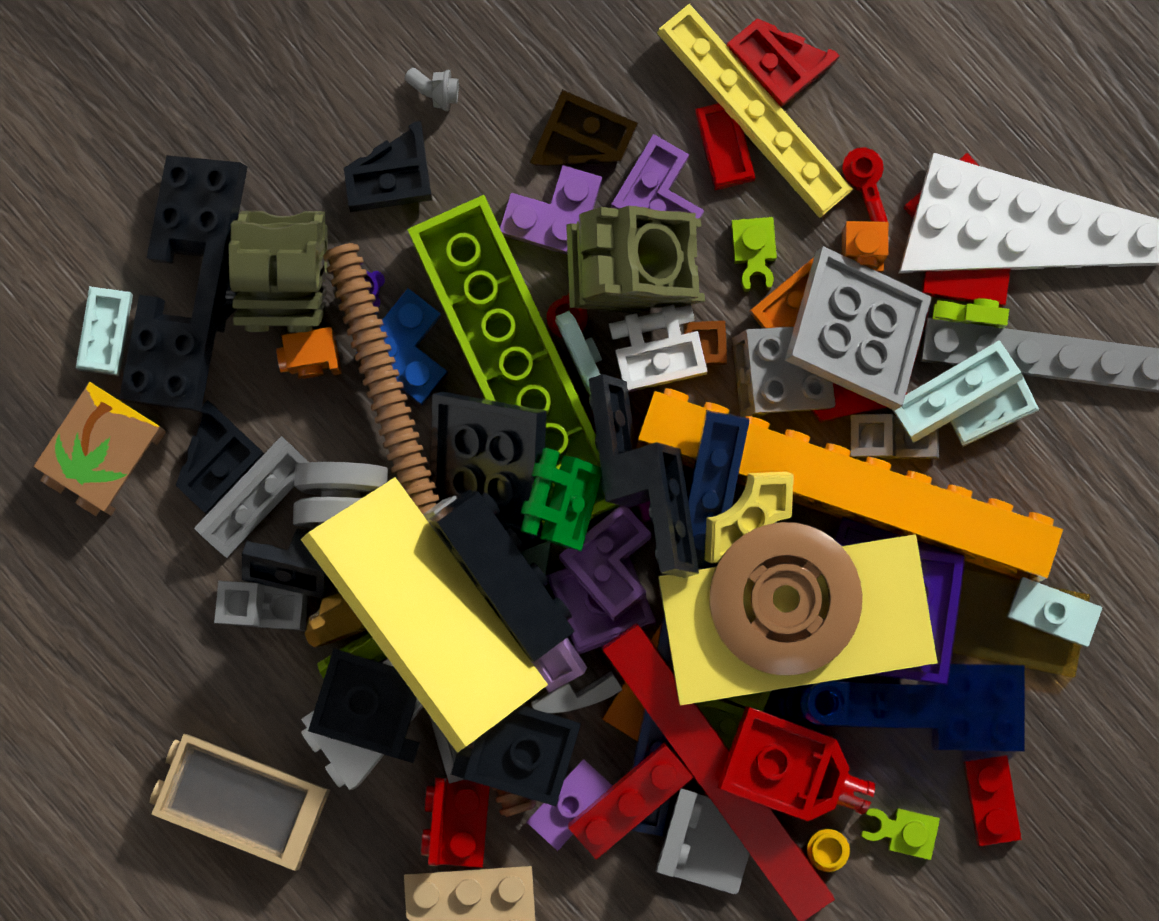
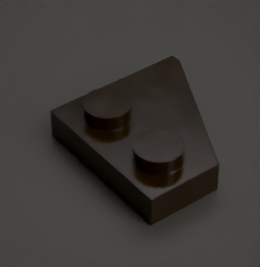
M562 89L530 163L535 166L622 162L638 127V123Z

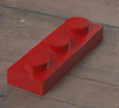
M664 742L569 822L568 829L597 860L694 778V776L672 748Z

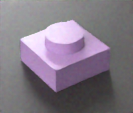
M568 637L538 660L532 662L547 682L546 689L549 693L583 675L587 669V666Z

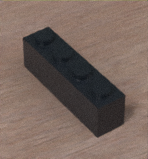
M469 489L428 520L530 661L535 662L575 632L568 622L572 618V614L559 597L552 599L544 586L549 582L538 565L534 562L529 565L520 551L525 547L518 535L510 527L507 530L503 528L496 517L501 512L494 500L486 492L481 495L478 491Z

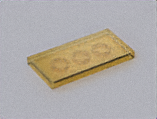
M964 569L952 654L1070 678L1076 677L1080 645L1006 617L1020 580ZM1051 587L1089 602L1090 594Z

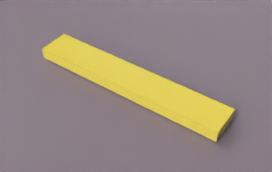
M690 4L659 28L657 34L725 109L728 115L740 125L744 133L819 218L824 216L853 190Z

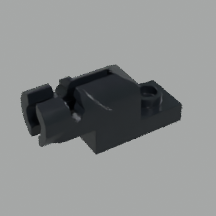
M297 528L288 550L247 541L242 552V580L322 599H324L330 582L326 573L301 541L311 530Z

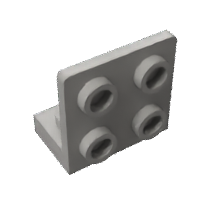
M794 327L746 329L732 338L740 417L752 416L760 418L768 413L831 409L835 406L833 382L785 361Z
M679 789L655 871L731 894H737L740 889L749 852L709 797L685 789Z

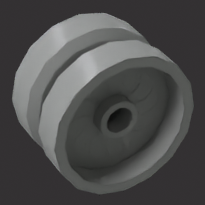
M309 462L295 465L294 486L303 493L321 495V497H309L296 501L293 508V525L302 528H316L360 500L361 497H365L387 483L388 468L379 465L350 462Z

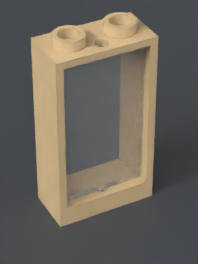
M183 734L181 741L175 739L166 758V763L171 765L165 781L160 779L157 781L150 797L149 803L155 805L151 815L291 870H299L330 789L188 734Z

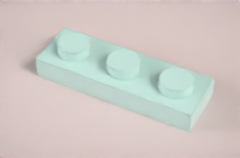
M999 340L906 394L903 406L895 411L893 410V412L914 443L1023 379L1022 373Z

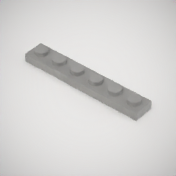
M927 318L925 322L920 362L956 366L1000 340L1022 375L1159 393V348L1006 328L1000 329L991 326L956 323Z

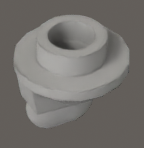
M411 68L407 71L405 81L422 95L432 98L433 107L449 111L450 103L457 104L459 80L451 78L450 70L433 72L432 81L416 68Z

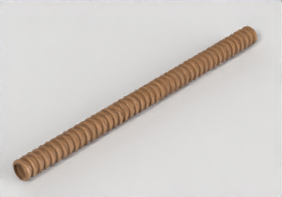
M353 243L340 245L327 250L323 255L324 261L330 264L326 269L328 274H333L334 278L331 280V284L333 287L337 286L338 290L334 294L336 299H341L342 302L339 305V310L345 311L346 316L342 319L344 324H349L350 327L346 332L348 336L353 337L354 341L350 343L352 349H357L358 352L354 357L356 361L361 362L362 366L358 368L360 374H365L366 377L362 382L364 386L369 387L370 391L366 393L368 399H373L374 402L370 407L378 415L374 418L375 423L381 424L382 429L378 432L386 440L382 443L383 448L389 449L390 454L386 457L394 465L390 468L391 473L397 475L398 482L421 513L424 514L440 500L439 496L434 495L432 491L436 486L434 482L429 481L428 477L432 474L424 466L428 461L426 457L421 456L420 452L424 449L416 441L420 436L418 432L413 431L412 427L416 425L414 419L410 420L408 416L412 411L410 407L405 406L404 402L408 400L406 394H401L400 391L404 386L402 382L397 381L396 377L400 375L398 369H393V364L396 361L394 357L389 356L388 352L392 350L390 344H385V339L388 336L380 328L384 325L383 320L377 319V314L380 311L378 307L373 306V302L376 300L375 295L369 294L372 286L370 282L365 281V277L368 274L366 269L361 268V265L364 263L363 258L357 256V252L360 251L359 246ZM492 787V790L498 791L499 796L495 798L496 802L501 803L503 807L499 810L501 816H512L530 810L537 804L536 800Z

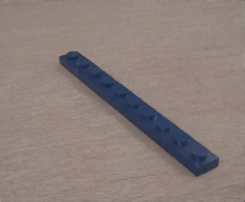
M710 410L705 412L688 494L698 570L717 567L718 563H709L705 560L706 518L720 515L732 507L750 421L749 418ZM663 615L657 650L674 672L665 615ZM645 708L632 769L664 742L677 754ZM671 797L634 827L632 831L663 836Z

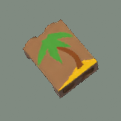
M89 382L34 467L44 473L40 481L58 493L62 494L64 489L68 488L79 495L75 503L95 516L98 515L100 510L112 516L115 508L111 506V503L151 442L158 445L166 431Z

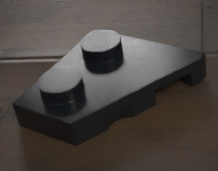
M421 121L409 125V131L392 142L384 141L375 147L370 155L360 157L344 167L350 212L432 201Z
M208 400L202 406L201 412L203 417L197 435L192 436L187 451L188 460L182 466L176 486L206 515L265 454Z

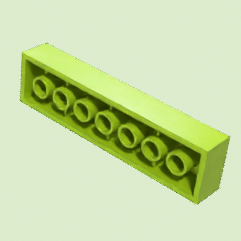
M485 195L407 229L412 244L485 400L547 411L545 448L560 452L556 465L557 469H560L563 455L576 457L601 467L599 453L595 446L596 434ZM601 482L590 520L620 506L606 502ZM551 483V487L545 505L548 507L550 505L555 484Z

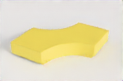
M789 472L748 473L747 483L739 500L726 512L706 518L705 560L709 563H718L726 550L744 534L755 528L791 518L794 474Z

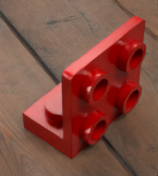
M436 778L435 786H427L425 812H432L431 829H423L421 855L429 856L428 865L438 866L444 864L483 868L490 786L469 780H461L449 784L448 778Z

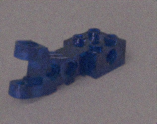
M950 664L948 685L932 683V685L827 681L786 688L780 696L779 710L784 720L806 727L932 729V750L1024 752L1025 665ZM799 693H803L800 704L805 717L798 716L793 710V699Z

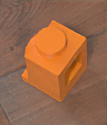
M846 221L842 229V255L860 263V265H865L877 272L883 273L884 262L888 256V222Z
M332 327L282 335L283 347L276 348L281 373H298L300 379L321 376L323 375V369L330 368L333 375L342 374L336 336Z

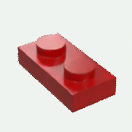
M1003 755L964 761L977 846L1022 840L1008 756Z

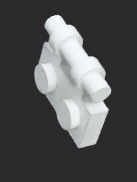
M674 305L661 307L662 312L638 317L637 313L624 316L625 320L609 324L613 340L627 336L630 339V347L616 350L621 378L627 381L628 392L707 374L708 371L698 331L681 335L679 327L680 324L695 321L691 305L675 308ZM666 328L668 338L644 343L642 333Z

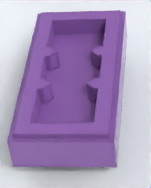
M583 759L564 780L556 807L543 803L526 823L558 851L573 835L568 829V823L613 785Z

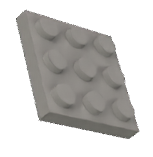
M823 246L816 251L785 361L895 411L903 406L931 296L865 265H860V263Z

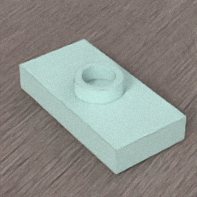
M89 286L76 363L77 370L120 376L133 298L131 292Z
M570 311L556 316L555 322L584 387L589 395H591L589 378L600 375L595 363L601 361L602 358L592 337L584 339L576 319Z
M1023 377L1019 382L950 422L962 447L1039 411V408Z
M1021 577L1006 617L1086 648L1090 644L1103 607Z

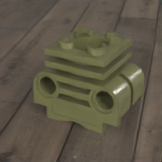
M626 206L619 209L599 207L579 214L577 224L570 223L566 225L570 308L635 314L651 310V308H661L670 305L679 308L705 302V293H699L698 266L695 265L694 259L697 258L696 228L701 227V219L696 218V213L659 211L637 206Z
M241 211L239 213L238 220H234L231 223V242L229 243L230 288L232 292H238L233 299V308L238 309L233 316V325H245V331L248 332L269 331V326H287V331L309 332L312 331V326H319L327 310V303L322 302L326 295V286H322L327 276L326 268L328 263L323 259V255L328 250L325 211H303L292 216H276L264 211Z

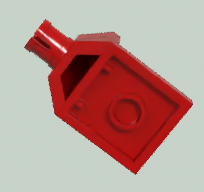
M747 706L743 712L717 786L720 790L805 821H810L832 811L837 805L855 810V812L863 815L869 809L871 802L856 797L854 792L874 797L875 793L874 782L859 779L848 773L849 765L837 739Z

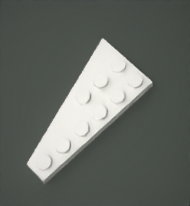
M933 153L898 274L917 271L1044 269L1046 267L1081 268L1083 266L1159 265V219Z

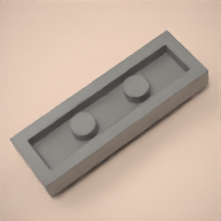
M281 436L194 529L227 558L294 487L295 465L309 462Z

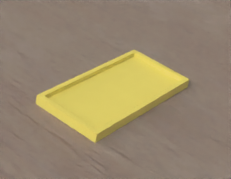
M396 477L317 526L301 539L457 753L548 685Z
M916 534L842 546L852 559L861 581L863 596L860 621L850 642L838 656L824 666L804 674L775 675L762 672L739 660L726 647L715 629L709 604L710 586L716 567L699 569V574L686 578L673 575L658 576L679 705L936 664L937 657ZM820 575L816 579L822 595V603L818 615L821 618H825L829 607L828 587L823 575ZM750 579L747 580L744 588L743 604L749 622H753L757 618L751 605V592L755 583ZM789 585L777 588L773 594L774 606L781 612L793 611L799 603L797 590Z

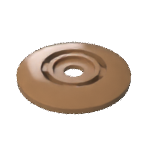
M781 522L753 529L741 536L726 550L718 562L712 577L709 604L711 617L717 633L726 647L739 660L762 672L775 675H797L824 666L838 656L848 645L860 621L863 595L857 569L850 556L839 543L821 530L811 526ZM820 575H823L828 587L829 607L825 618H821L818 615L821 608L822 595L816 579ZM748 579L755 583L751 592V605L757 618L753 622H749L743 604L744 588ZM783 585L792 586L799 594L798 606L790 612L779 611L773 603L774 592Z

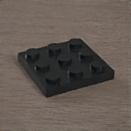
M447 392L432 394L430 471L432 475L429 476V481L434 482L436 486L432 490L433 494L438 495L440 499L436 503L438 504L440 501L452 496L458 498L469 489L478 491L481 495L486 492L498 506L501 514L496 517L505 530L510 527L518 537L531 540L541 537L542 520L537 536L523 533L520 529L524 519V515L521 514L524 501H529L535 479L531 476L534 463H539L543 448H545L547 411Z

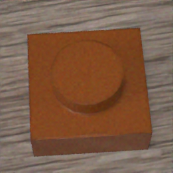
M702 321L683 324V334L698 331L706 365L727 364L725 321Z

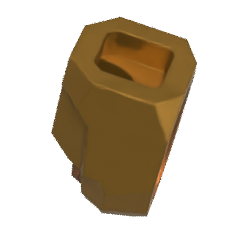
M337 593L322 600L317 613L309 617L307 630L304 634L308 644L318 648L361 633L367 629L342 595Z

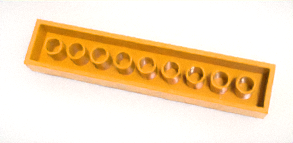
M665 388L664 393L654 391L638 438L637 448L656 442L680 448L683 466L694 469L706 410L729 414L730 410L711 402H705L704 407L689 403L688 395L673 389ZM752 416L745 417L749 418L750 421L736 484L746 486L748 473L789 472L794 474L792 503L839 519L845 517L902 536L916 534L918 541L965 556L966 562L1019 580L1021 577H1025L1035 582H1040L1048 578L1063 529L1053 526L1054 519L1035 512H1030L1028 517L1012 512L1014 506L1007 502L989 498L988 503H984L971 498L973 492L963 487L949 484L947 489L931 485L932 478L915 471H907L905 476L890 471L891 464L886 461L867 457L866 462L849 457L851 451L842 446L827 443L826 447L822 448L810 444V437L808 435L786 429L785 434L769 430L770 423Z

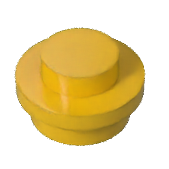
M820 830L813 834L808 841V859L818 870L824 872L837 871L846 864L849 858V843L836 830Z

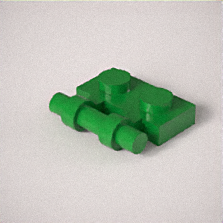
M543 448L539 463H534L531 476L535 479L529 501H524L521 514L524 515L520 531L537 536L542 520L545 523L541 539L569 549L582 551L601 482V467L576 457L563 455L560 469H557L556 465L560 452L550 448ZM551 483L555 484L550 505L548 507L545 505L551 487Z

